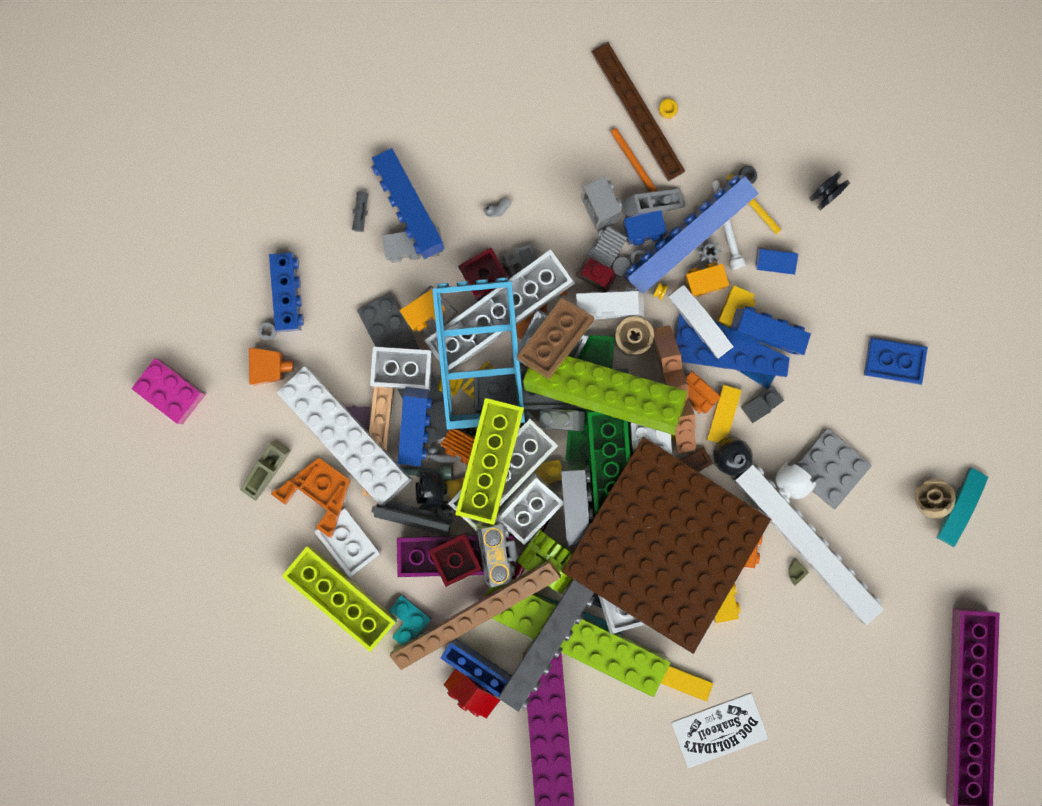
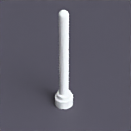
M713 181L712 185L715 193L721 188L719 181ZM729 219L723 226L732 255L729 262L731 270L745 267L746 263L742 255H739Z

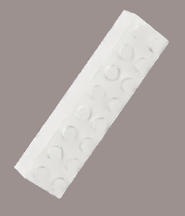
M552 250L546 252L508 280L512 281L516 325L575 284ZM507 287L496 288L445 325L444 330L510 324ZM508 331L445 337L448 372L454 371ZM435 332L425 342L440 362L437 332Z
M304 366L277 392L380 506H385L413 480L310 368Z

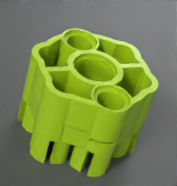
M539 529L519 556L517 562L529 572L550 559L561 574V578L548 586L563 594L573 580L562 573L573 552L567 550L565 546L560 545L558 541L553 540L550 535Z

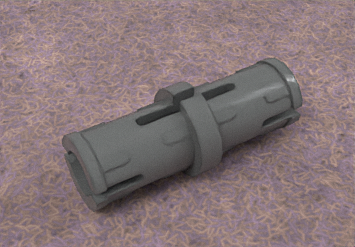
M357 192L355 209L352 212L354 214L352 231L364 232L365 216L368 215L366 209L369 194Z

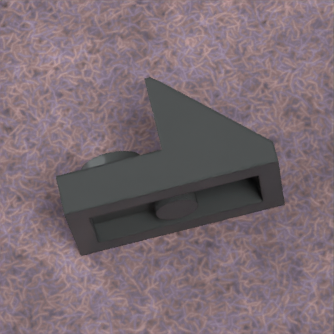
M772 385L741 409L749 420L754 423L769 414L784 399Z

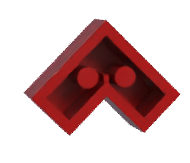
M457 669L453 671L443 684L448 690L447 694L458 701L457 705L464 711L469 710L476 717L480 715L487 719L501 701L495 694Z

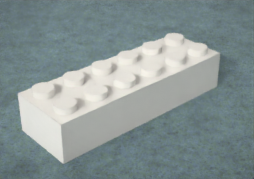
M531 419L519 429L500 506L558 447ZM461 490L448 503L455 511L457 510ZM462 517L476 531V526H481L485 523L482 521Z

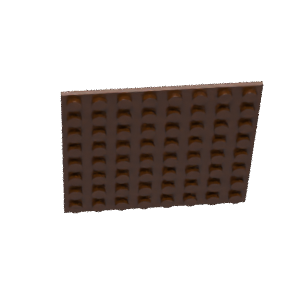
M642 437L562 570V573L694 654L771 519L645 437Z

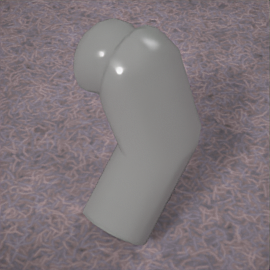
M504 197L499 205L487 204L484 206L485 215L488 217H500L512 202Z
M438 447L428 449V457L431 460L439 463L456 461V456L453 458L446 453L439 454Z

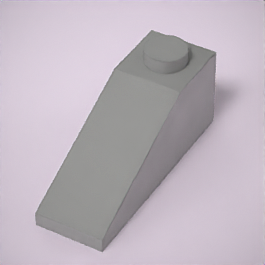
M680 188L635 194L622 201L626 218L659 210L663 213L685 207Z

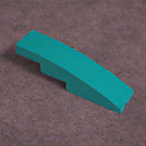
M970 468L967 471L964 482L958 488L955 495L954 509L944 517L936 537L937 539L952 547L956 546L977 506L988 476L974 468Z

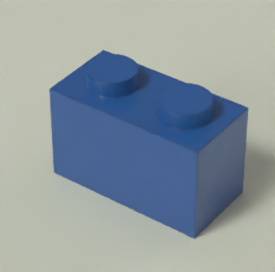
M661 210L625 218L623 221L625 235L628 237V245L639 246L647 240H652V242L659 241L667 233Z

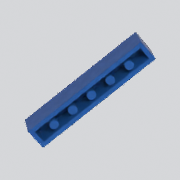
M391 148L372 157L374 165L371 168L375 176H380L381 181L379 183L383 191H388L390 196L387 198L392 208L396 206L398 210L396 215L400 223H405L406 228L404 230L408 238H413L415 242L413 247L417 255L421 254L423 259H426L445 250L441 237L393 149Z

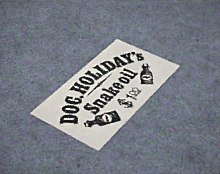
M752 693L672 722L688 768L768 739Z

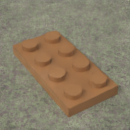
M561 298L517 355V360L550 380L593 323L594 316Z

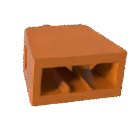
M249 348V385L256 386L282 381L284 379L283 372H294V361L283 360V353Z

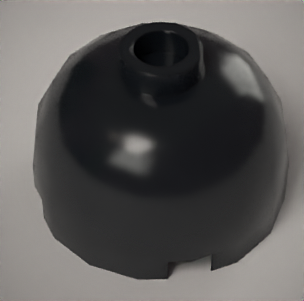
M737 437L722 439L713 451L715 466L719 471L730 476L741 475L751 466L753 461L751 448L745 441Z
M418 471L416 477H420L419 482L415 483V495L417 504H421L419 509L435 508L442 502L444 495H447V484L443 483L441 476L434 471Z

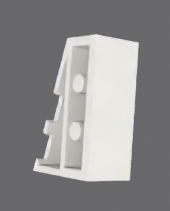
M636 288L625 289L626 292L608 290L605 293L594 291L576 294L577 307L594 316V320L644 316V296Z

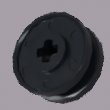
M840 171L826 180L809 197L811 202L819 197L822 199L817 206L820 211L851 184L849 180H845L841 184L837 182L842 175Z

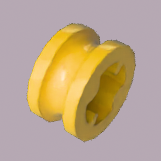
M659 282L652 297H658L661 301L668 285H662V282Z

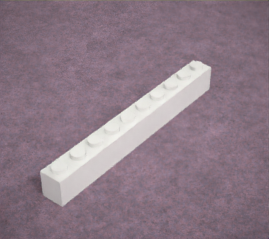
M751 465L744 473L736 476L733 481L764 515L771 519L770 522L861 623L868 625L884 610L880 606L881 601L874 594L871 596L867 592L869 588L861 580L858 582L854 577L855 572L849 566L845 567L841 563L842 558L835 551L832 553L829 550L828 542L823 537L819 538L815 534L816 529L809 522L806 524L801 519L803 517L801 512L796 508L793 510L789 505V499L784 498L776 491L777 486L770 479L767 481L764 478V472L758 465L755 467Z

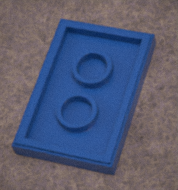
M869 338L864 376L922 385L928 347Z

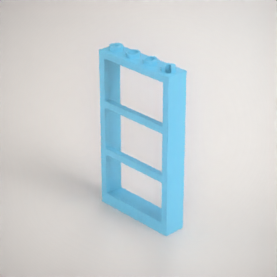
M508 277L496 278V282L488 283V279L476 280V284H468V281L456 282L457 286L441 283L437 284V288L432 289L447 430L478 427L481 413L453 415L449 382L452 379L515 374L518 406L524 408L520 362L516 358L519 354L513 285L512 281H508ZM507 287L510 324L444 330L441 293ZM511 331L514 367L448 372L445 337ZM523 413L521 423H525V413Z

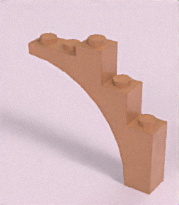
M670 325L653 329V346L664 384L687 391L686 403L674 435L675 449L677 454L696 450L695 414L689 400L688 383L682 370L681 353Z

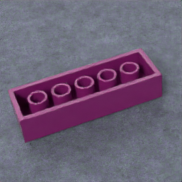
M508 534L506 541L514 540V535ZM459 535L398 537L397 577L440 576L429 550ZM467 535L482 566V570L470 576L484 575L478 535ZM506 546V547H505V548H506V554H507V557H508V556H509L508 547ZM511 561L510 565H513L515 571V561Z

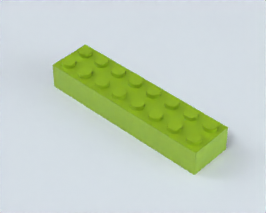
M570 356L566 357L550 380L529 367L523 380L526 391L671 435L676 433L687 399V391Z

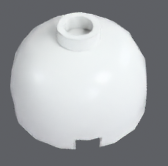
M785 462L776 475L779 493L786 499H789V497L792 499H802L808 496L816 487L815 481L812 484L810 481L812 477L798 465L793 464L789 466V462Z

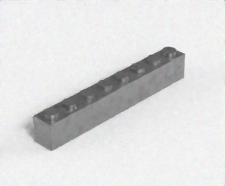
M575 580L571 581L499 694L498 699L518 712L521 708L523 710L526 708L530 701L528 696L532 691L536 692L541 684L539 681L542 674L547 675L552 667L549 663L553 657L557 658L563 649L560 647L564 640L568 641L573 634L571 630L573 625L580 623L584 616L582 611L585 607L589 608L595 598L592 596L594 592Z

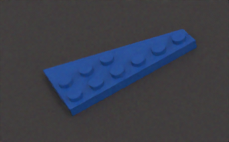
M679 313L675 340L681 353L682 363L787 377L789 357L748 337L730 331V328L714 321L733 345V348L719 359L716 358L706 343L702 342L694 329L688 325Z

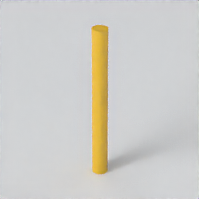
M731 173L726 179L729 181L734 175ZM754 198L748 203L776 235L782 230Z

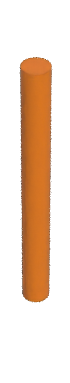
M613 129L610 133L649 192H657V188L618 129Z

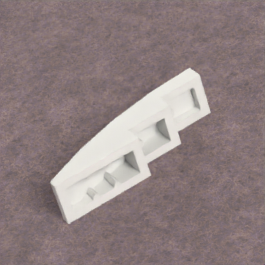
M684 285L668 296L688 325L694 329L702 342L706 343L716 358L719 359L733 348V345Z

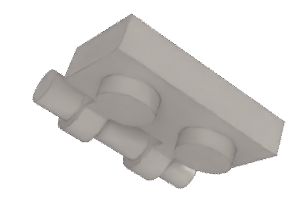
M532 243L515 249L516 258L514 259L510 258L509 253L502 256L503 266L508 270L511 278L517 274L515 265L520 264L523 270L538 259Z

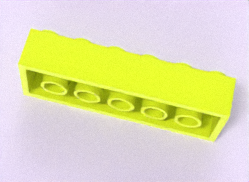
M485 398L455 515L495 524L524 413L523 407Z
M311 545L301 552L281 576L369 652L375 648L398 620Z

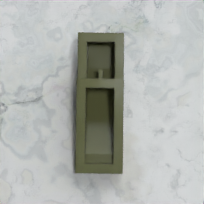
M276 439L272 441L262 457L256 462L240 490L256 501L278 472L291 450Z

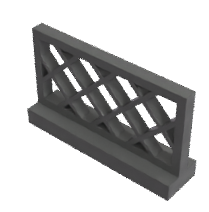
M389 501L385 506H380L377 503V505L372 507L371 511L375 513L374 517L448 536L453 521V516L450 519L444 520L437 517L436 512Z

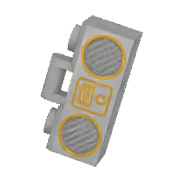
M495 522L494 525L476 526L485 583L490 587L512 582V576H515V571L510 562L517 560L515 541H506V538H508L507 527L500 522ZM506 546L508 547V553H509V556H508V557H507V554H506V548H505Z

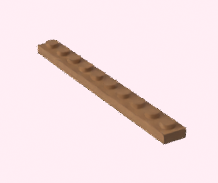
M549 559L390 653V657L402 670L561 578V574Z

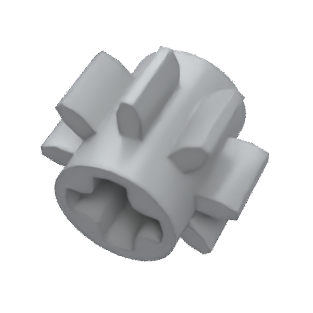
M708 240L706 246L702 243L700 244L702 251H698L697 254L701 255V262L706 260L708 264H711L712 259L715 261L719 260V257L716 255L720 254L722 250H718L716 247L718 242L711 244V241ZM711 249L713 252L709 256L706 255L707 250Z

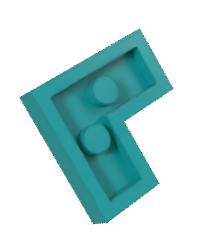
M401 595L389 610L404 622L392 638L399 644L404 645L419 636L432 618Z

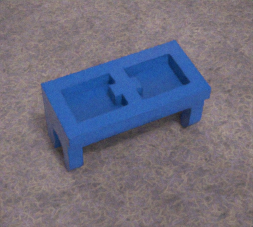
M757 248L756 270L795 275L798 253Z

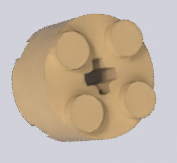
M637 316L627 317L622 320L614 332V343L617 349L626 356L634 357L645 353L652 345L654 339V330L651 324ZM631 332L638 335L636 341L629 338Z

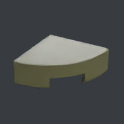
M794 558L789 566V578L792 584L796 586L809 572Z

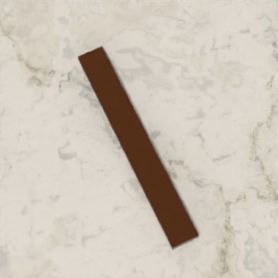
M609 42L592 51L596 62L667 181L669 182L685 173L683 166Z

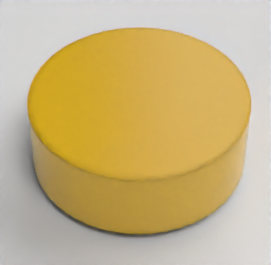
M673 99L663 100L659 105V114L665 119L673 118L678 111L677 103Z

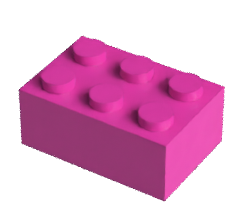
M154 358L131 388L176 424H184L206 395L165 362Z

